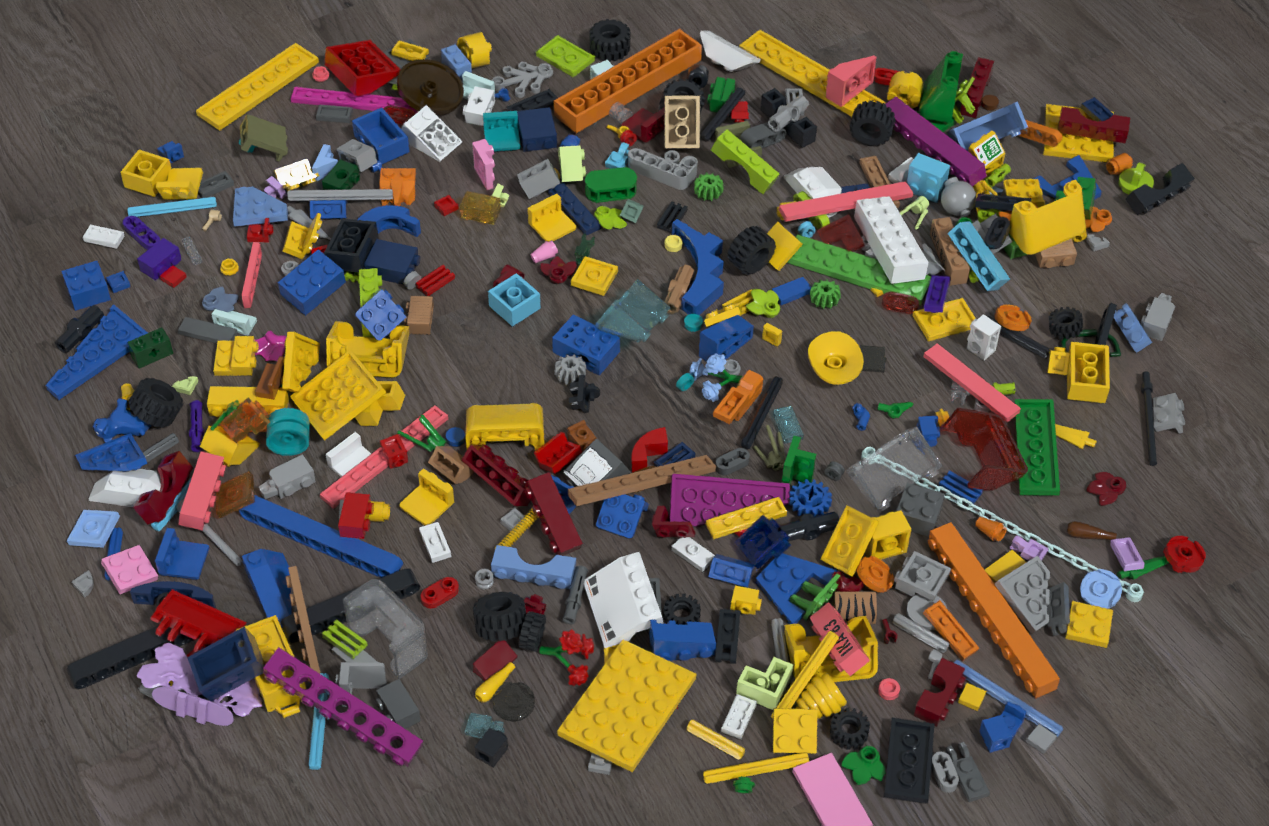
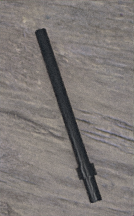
M1144 371L1142 372L1143 383L1141 384V392L1144 394L1149 465L1155 466L1157 465L1151 396L1153 385L1150 382V373Z

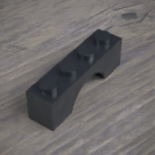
M776 88L761 95L760 110L769 118L777 113L781 105H787L786 98ZM808 117L801 120L798 119L796 122L791 121L783 127L787 132L786 134L802 148L816 141L817 126Z
M1182 162L1163 176L1164 189H1154L1144 184L1132 191L1125 200L1137 216L1143 212L1147 214L1154 209L1155 205L1159 207L1167 201V198L1171 200L1179 194V191L1185 192L1191 187L1190 183L1195 178Z

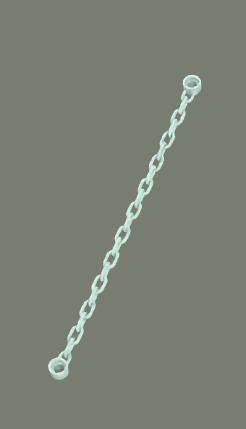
M866 447L862 451L861 460L863 463L868 465L877 463L900 476L910 479L921 487L940 492L941 489L947 492L945 499L956 503L966 510H970L980 517L989 519L984 516L987 513L991 515L990 520L996 521L997 519L1006 528L1008 524L1013 526V530L1007 528L1006 531L1024 538L1027 542L1030 541V536L1036 538V542L1041 545L1042 543L1046 544L1049 549L1048 552L1056 557L1062 558L1087 572L1092 571L1088 567L1094 569V571L1098 570L1097 567L1069 554L1062 548L1042 540L1033 533H1028L1017 525L996 516L994 513L974 505L965 498H960L926 478L908 471L903 466L894 464L877 454L873 447ZM896 467L902 469V473L895 470ZM918 478L921 479V480H923L924 483L922 484V483L918 482V481H917ZM962 501L968 503V507L962 505ZM1053 548L1059 550V554L1053 552ZM1077 560L1080 561V562H1082L1083 565H1082V566L1078 565V564L1076 563ZM1119 579L1122 591L1126 592V598L1131 602H1139L1144 593L1142 587L1139 584L1131 585Z

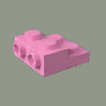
M486 139L472 143L474 169L486 190L493 188V181L495 180L493 173L495 163L492 158L494 150L492 145H489Z

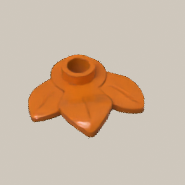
M1093 207L1091 220L1085 219L1086 228L1091 227L1092 232L1104 230L1105 226L1112 222L1111 213L1108 210H1099Z

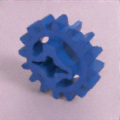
M805 479L804 484L799 481L797 486H792V491L789 493V505H792V511L798 510V516L802 514L822 515L824 512L828 513L829 507H831L832 493L828 492L829 487L823 488V482L816 484V480L813 479L812 483H809Z

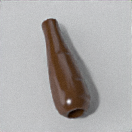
M1078 521L1070 522L1067 527V533L1071 537L1114 540L1117 536V533L1108 532Z

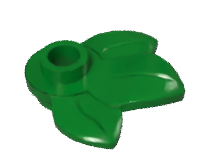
M866 746L859 752H851L842 761L841 766L843 768L853 770V780L857 785L866 784L871 777L882 780L885 774V766L879 761L880 754L872 746Z

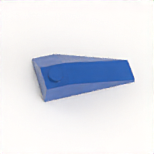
M259 549L243 555L242 560L245 571L266 618L276 615L280 623L283 618L292 614L289 595L291 594V588L287 587L285 577L289 575V565L283 553Z

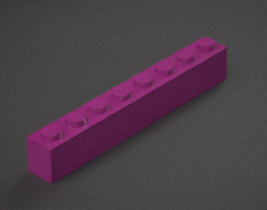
M894 97L886 103V107H890L892 109L891 112L895 114L893 129L896 132L899 131L906 140L913 142L918 149H922L928 157L950 165L949 173L951 175L954 174L960 181H965L971 186H974L987 176L984 163L899 98Z

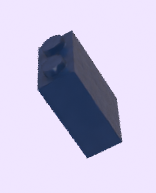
M550 107L517 111L518 130L523 152L557 148V133Z
M376 239L364 263L365 269L377 268L378 276L382 275V280L403 284L405 277L409 273L414 272L415 267L419 265L420 255H418L417 247Z

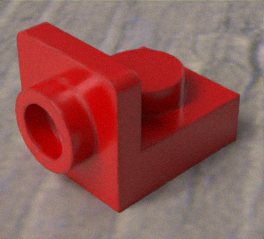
M265 218L264 224L249 225L247 233L248 242H269L270 235H273L274 231L273 224H270L269 218Z
M398 434L380 440V445L388 459L390 469L408 463L407 450Z

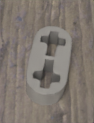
M942 751L936 752L932 756L931 769L939 788L943 792L951 793L956 790L959 778L951 757L947 753ZM938 760H940L942 763L945 762L944 769L942 768V765L940 763H937ZM946 776L949 781H952V784L944 782Z

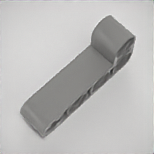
M638 148L631 149L628 152V168L675 189L684 190L688 188L697 176L698 161L693 156H686L679 164H676Z

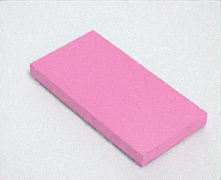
M832 753L793 768V774L822 826H873Z

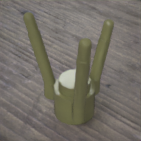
M766 425L773 451L769 453L767 459L757 446L753 448L765 462L767 468L771 467L773 470H780L784 467L786 460L781 432L777 433L779 451L769 425Z

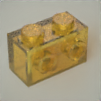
M466 191L460 204L461 218L491 225L495 224L501 211L500 198Z

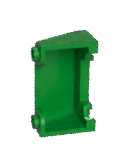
M957 51L947 53L924 81L918 114L925 119L952 122L963 58L962 53Z

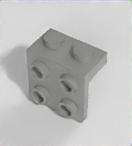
M377 661L341 662L340 674H336V685L352 694L353 689H379L387 685L385 665Z

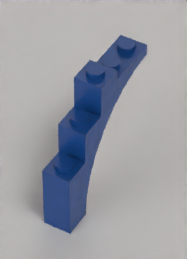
M676 219L672 223V235L681 237L683 245L690 251L697 267L696 279L691 288L682 297L681 310L687 314L700 315L723 295L724 282L718 278L723 273V260L718 257L722 253L723 240L710 232L704 236L686 223Z

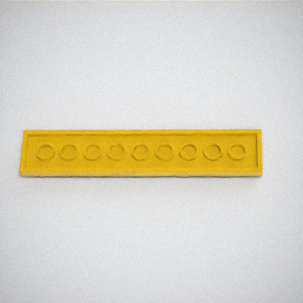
M762 30L757 31L739 45V48L761 59L760 63L851 117L857 105L862 104L864 101L869 102V100H873V102L879 101L881 104H886L883 100L863 90L840 107L826 98L829 69Z

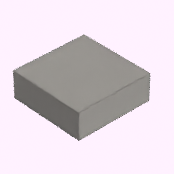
M514 508L502 517L500 522L509 531H512L514 526L523 520L525 516Z
M1038 724L1027 737L1026 742L1044 754L1054 743L1057 736Z

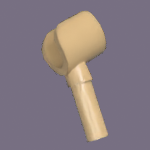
M211 210L209 212V219L202 228L203 231H206L213 221L221 220L222 215L220 211Z

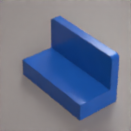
M347 200L310 201V218H315L317 213L321 214L320 218H347Z
M716 554L713 557L708 577L748 587L756 564Z

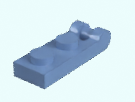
M1127 303L1122 305V308L1118 311L1115 310L1113 318L1136 353L1152 343ZM1127 313L1128 317L1122 320L1121 317Z

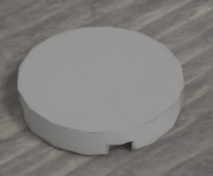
M917 594L908 602L906 609L907 618L929 631L936 630L923 612L939 600L947 608L946 603L938 596L932 601Z

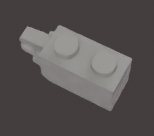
M1161 293L1158 298H1154L1152 304L1148 303L1145 314L1148 315H1143L1140 324L1149 337L1160 341L1163 340L1175 309L1174 304L1171 303L1172 296Z
M302 454L271 469L269 473L270 479L259 486V492L264 499L276 495L280 499L290 496L294 492L304 487H309L312 483L316 482L314 470Z

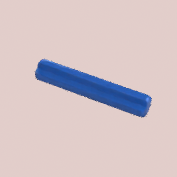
M114 527L110 534L107 557L119 553L121 550L123 532L119 527ZM105 570V579L110 581L111 579Z

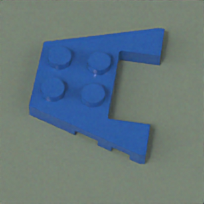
M1078 155L1068 160L1066 166L1075 174L1053 186L1040 175L1033 178L1038 179L1042 195H1050L1056 198L1057 191H1063L1066 183L1077 180L1078 177L1093 178L1082 158ZM1097 183L1095 199L1099 198L1102 193Z
M780 552L756 577L755 583L767 598L773 601L779 613L786 617L788 624H797L803 618L805 611L789 601L793 594L796 595L805 581L808 582L812 577L826 586L831 581L832 573L838 572V570Z

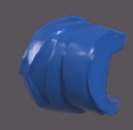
M568 135L561 142L560 147L578 146L580 138L575 135Z

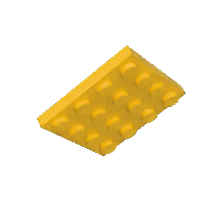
M1046 104L1045 126L1057 130L1061 108L1068 106ZM1069 107L1079 109L1084 117H1086L1089 120H1093L1081 108ZM1062 134L1063 139L1057 146L1052 147L1044 144L1043 155L1074 158L1079 155L1082 160L1108 162L1109 159L1113 158L1114 142Z
M349 350L290 397L298 408L307 414L310 423L321 437L326 440L378 400L386 391L355 354Z

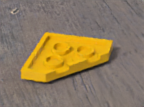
M287 332V338L285 339L286 352L283 359L284 374L281 379L282 389L298 392L301 388L300 383L306 381L310 375L312 365H316L319 361L320 342L296 332Z

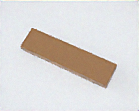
M876 156L860 159L859 164L871 188L890 184ZM899 200L893 201L896 208L900 206Z

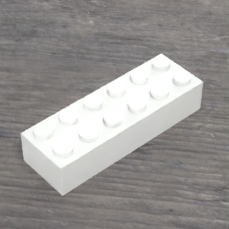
M890 196L857 200L854 218L890 283L924 280L929 262Z

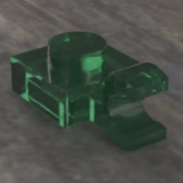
M586 234L582 235L581 244L576 247L574 253L577 265L581 264L585 256L588 257L590 255V249L595 245V237H592L591 240H586Z

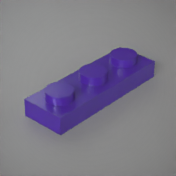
M932 275L924 304V311L943 313L950 284L949 276Z

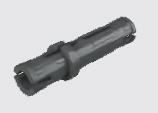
M579 565L575 567L569 597L565 600L566 608L562 621L566 624H574L576 622L577 611L582 604L580 599L588 569L585 566Z

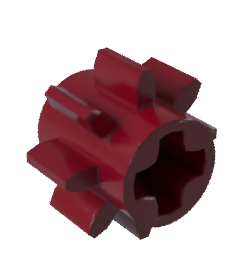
M534 594L530 598L526 597L524 599L526 616L529 611L544 615L546 604L542 602L543 597Z

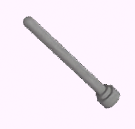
M182 499L176 506V510L179 513L181 511L184 499ZM205 523L202 531L236 566H240L242 559Z

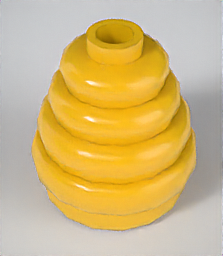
M824 673L821 677H814L812 683L806 686L807 690L801 693L802 697L797 699L798 707L795 709H817V719H820L823 715L829 717L832 713H839L841 707L845 706L847 701L830 675Z

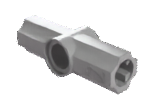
M799 95L789 104L781 105L777 113L768 121V126L773 131L778 132L789 122H796L800 114L809 106L808 100L803 95Z

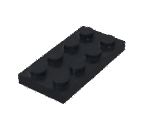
M899 718L891 719L884 789L885 798L928 804L934 723Z

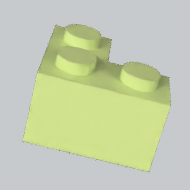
M580 145L558 147L561 182L583 181V177H586L585 166L582 167V160L585 159L584 149H581Z
M773 657L766 673L745 666L737 682L736 695L755 700L757 704L774 710L780 703L792 678L793 664Z

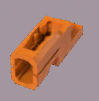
M751 370L746 371L737 387H732L713 411V417L728 424H731L734 419L739 421L762 392L763 377Z

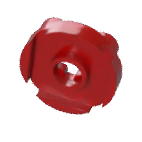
M1181 535L1174 536L1169 540L1163 550L1165 557L1172 565L1173 570L1178 573L1183 571L1189 573L1196 572L1204 564L1206 558L1205 550L1197 541L1193 543L1188 540L1189 537Z

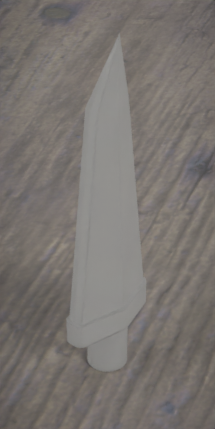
M288 206V218L309 228L312 220L301 209L295 210L293 207ZM321 228L319 231L317 230L316 233H319L318 237L331 240Z

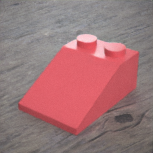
M870 56L841 63L832 68L827 75L826 98L842 107L871 85L874 80L877 57Z

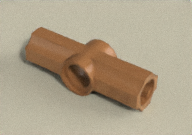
M689 265L680 266L675 279H672L670 282L668 295L663 304V309L667 313L674 314L679 311L682 305V297L690 289L695 270Z

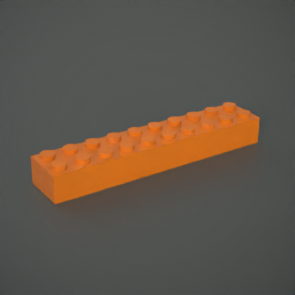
M678 29L554 100V116L575 133H578L701 61L702 45L681 29Z

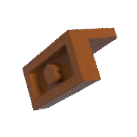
M279 356L276 365L266 364L255 390L256 397L275 399L284 374V357Z

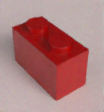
M346 492L338 524L340 537L365 538L366 531L369 532L370 530L369 515H373L374 503L371 502L370 494Z

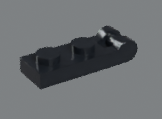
M720 609L715 662L730 661V663L736 664L741 612L739 610ZM731 649V653L722 652V650Z

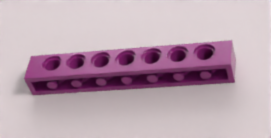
M279 647L263 668L265 678L273 684L279 683L283 686L285 692L292 696L296 694L302 698L301 702L308 707H316L320 710L319 713L327 719L333 718L343 730L348 731L350 729L356 733L355 737L364 743L370 742L374 745L373 748L383 755L387 753L392 757L391 760L399 766L404 764L409 767L423 746V740ZM285 670L294 672L290 678L283 677L282 673ZM302 682H310L312 686L307 690L300 687ZM322 693H327L330 698L327 701H320L318 696ZM345 705L348 710L345 713H339L336 707ZM362 716L366 719V722L358 725L354 722V719ZM375 728H381L384 734L377 737L373 735L372 731ZM393 740H399L402 746L400 748H393L390 743Z

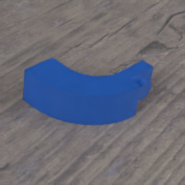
M401 206L377 207L365 212L357 219L376 222L378 234L383 230L392 228L403 230L415 237H418L421 233L420 220L411 217L409 209Z

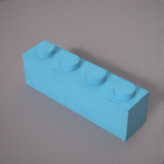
M960 222L947 233L987 291L998 290L1010 280L971 222Z

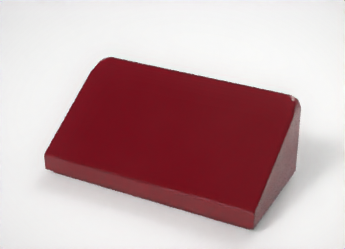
M505 640L497 641L473 663V672L486 681L503 669L509 662L512 663L516 660L518 656Z

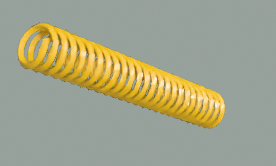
M533 508L504 537V540H501L497 545L511 547V545H514L513 542L516 543L515 540H518L524 534V531L539 518L535 516Z

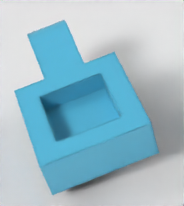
M623 142L618 153L613 151L606 160L605 167L610 169L625 167L628 163L627 155L629 150L627 148L629 144Z

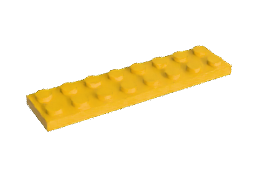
M294 43L196 110L197 116L220 131L318 64L319 58L297 43Z

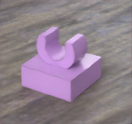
M273 176L267 179L269 186L264 189V192L274 198L278 196L284 199L287 194L283 185Z

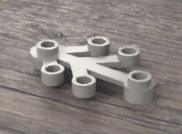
M520 62L518 70L510 66L503 68V75L505 77H511L512 75L517 77L505 80L503 77L497 76L491 81L495 82L496 92H499L505 86L521 82L519 87L515 89V96L522 98L525 96L526 87L534 78L537 79L535 83L531 84V92L539 93L541 91L540 85L544 79L553 75V69L546 63L540 64L537 67L526 62Z

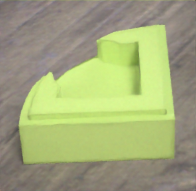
M188 377V379L180 382L178 380L172 387L177 392L191 395L198 383V377Z

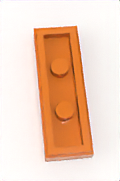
M940 600L924 610L923 614L943 639L949 642V646L961 661H964L979 650L978 645Z

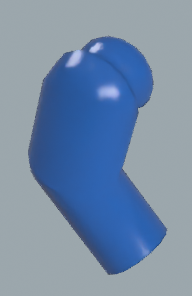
M857 403L852 407L854 415L859 420L856 427L858 430L864 431L870 414L865 407Z

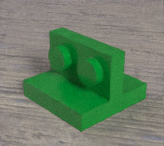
M793 436L783 467L782 483L791 485L792 479L800 482H805V479H807L809 483L813 481L816 454L800 450L801 437Z

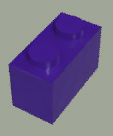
M164 238L137 258L140 271L155 281L172 265L175 266L182 260L179 247Z

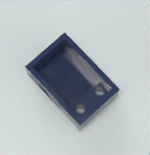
M245 627L187 657L199 692L209 701L219 698L264 673L265 663L256 639Z

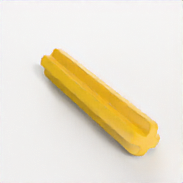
M690 720L688 723L687 731L736 759L743 757L745 748L695 720Z

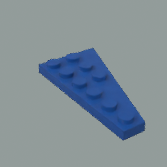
M113 304L108 315L101 318V323L98 327L91 330L76 348L77 352L66 360L67 364L62 369H59L46 384L47 391L60 400L130 352L128 341L145 335L148 332Z

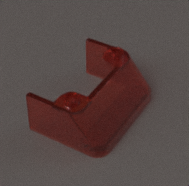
M957 408L940 427L942 431L957 433L959 441L963 445L974 446L983 467L967 484L969 488L993 491L1022 478L1028 472V467L1005 421L999 415Z

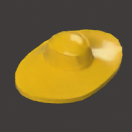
M838 331L823 333L811 341L808 348V358L813 370L827 383L841 385L851 382L862 371L864 363L863 354L859 345L848 334Z

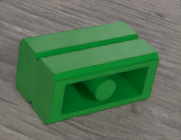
M717 77L715 83H711L710 93L712 94H708L707 99L711 112L718 113L735 92V79Z

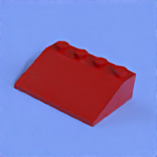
M371 40L326 47L325 66L355 96H363L374 92L398 76L401 70Z

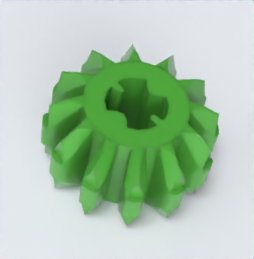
M707 173L705 175L700 174L695 180L694 191L698 198H703L704 201L709 199L712 202L713 198L718 199L722 195L724 183L720 176H714V173L711 175Z
M820 279L818 283L814 282L810 289L811 303H815L816 307L822 306L823 309L825 307L831 309L832 306H837L841 298L839 285H835V281L829 282L828 279L826 281Z

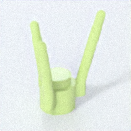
M919 196L899 213L903 215L910 209L916 214L921 213L915 226L917 230L924 216L928 213L929 201L924 196Z

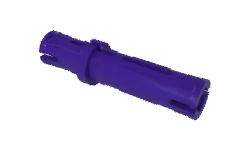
M195 400L190 403L191 429L189 430V437L191 438V450L201 452L203 448L200 445L205 435L202 424V402Z

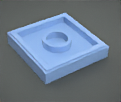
M83 510L67 539L68 544L72 546L104 548L120 517L119 513L115 511Z

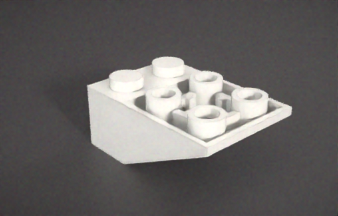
M427 105L404 123L401 128L408 136L410 146L439 162L462 143L453 131Z

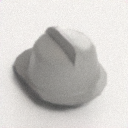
M922 244L923 254L929 262L926 275H936L944 270L937 255L926 244Z

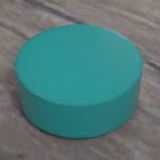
M689 314L685 317L684 327L688 331L696 332L702 328L703 319L700 315Z
M685 373L677 381L676 387L680 391H686L694 383V377L690 373Z

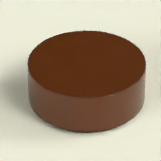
M986 95L982 98L981 105L984 109L991 111L998 108L999 99L996 96Z

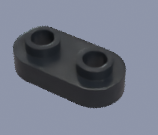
M997 217L992 221L985 236V243L989 249H998L1003 245L1011 228L1010 222L1006 217Z

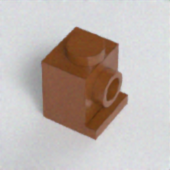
M585 420L567 428L568 441L580 445L582 453L596 439V436L586 425Z

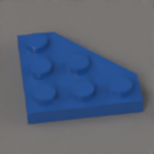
M131 433L75 455L82 470L130 471L137 470L143 465L148 464Z

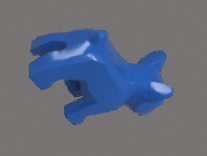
M118 399L117 408L108 418L96 419L93 424V430L106 443L111 441L117 434L131 433L135 436H144L145 432L152 425L140 420L138 416L127 411V400Z

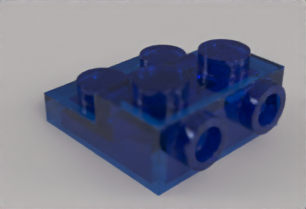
M762 515L735 541L736 545L757 569L772 556L777 559L791 546L788 541L790 536L783 529L779 531L780 525L773 518L769 520L765 515Z

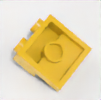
M235 336L234 341H218L213 370L214 375H252L253 368H256L257 365L255 353H258L259 349L258 341H255L254 336Z

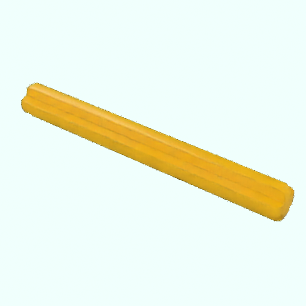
M832 631L826 634L776 708L793 707L838 641L839 637Z
M804 752L703 771V779L708 784L794 768L809 762V757Z

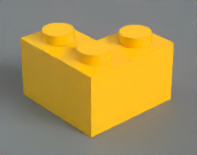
M378 381L386 393L355 416L360 426H378L383 410H401L405 394L397 381Z

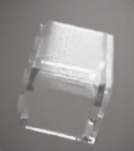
M371 579L343 598L347 626L350 630L359 636H365L377 628L391 642L389 650L394 654V659L391 661L390 667L398 679L404 677L427 659L428 651L423 621L381 580Z

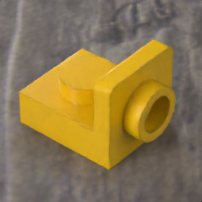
M1054 347V350H1049L1050 356L1047 373L1067 375L1070 353L1065 351L1066 348Z

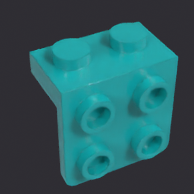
M517 111L483 113L485 139L489 145H492L494 151L520 149Z

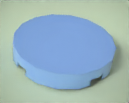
M1098 569L1097 571L1087 573L1082 579L1080 586L1081 597L1086 604L1109 609L1120 600L1122 586L1118 577L1111 571Z

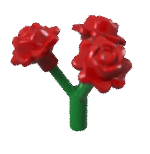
M571 629L570 631L562 632V637L559 638L560 646H541L540 654L556 656L568 668L567 670L570 673L568 684L580 686L586 683L589 677L588 666L582 664L576 668L573 664L571 665L561 656V653L567 652L570 655L581 652L585 659L588 660L589 654L594 652V642L592 638H586L585 634H582L580 638V634L575 633Z

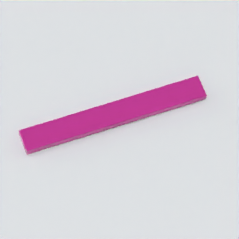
M294 87L291 96V103L353 107V109L370 111L383 108L385 112L415 115L419 112L409 106L401 97L371 94L355 96L351 92Z

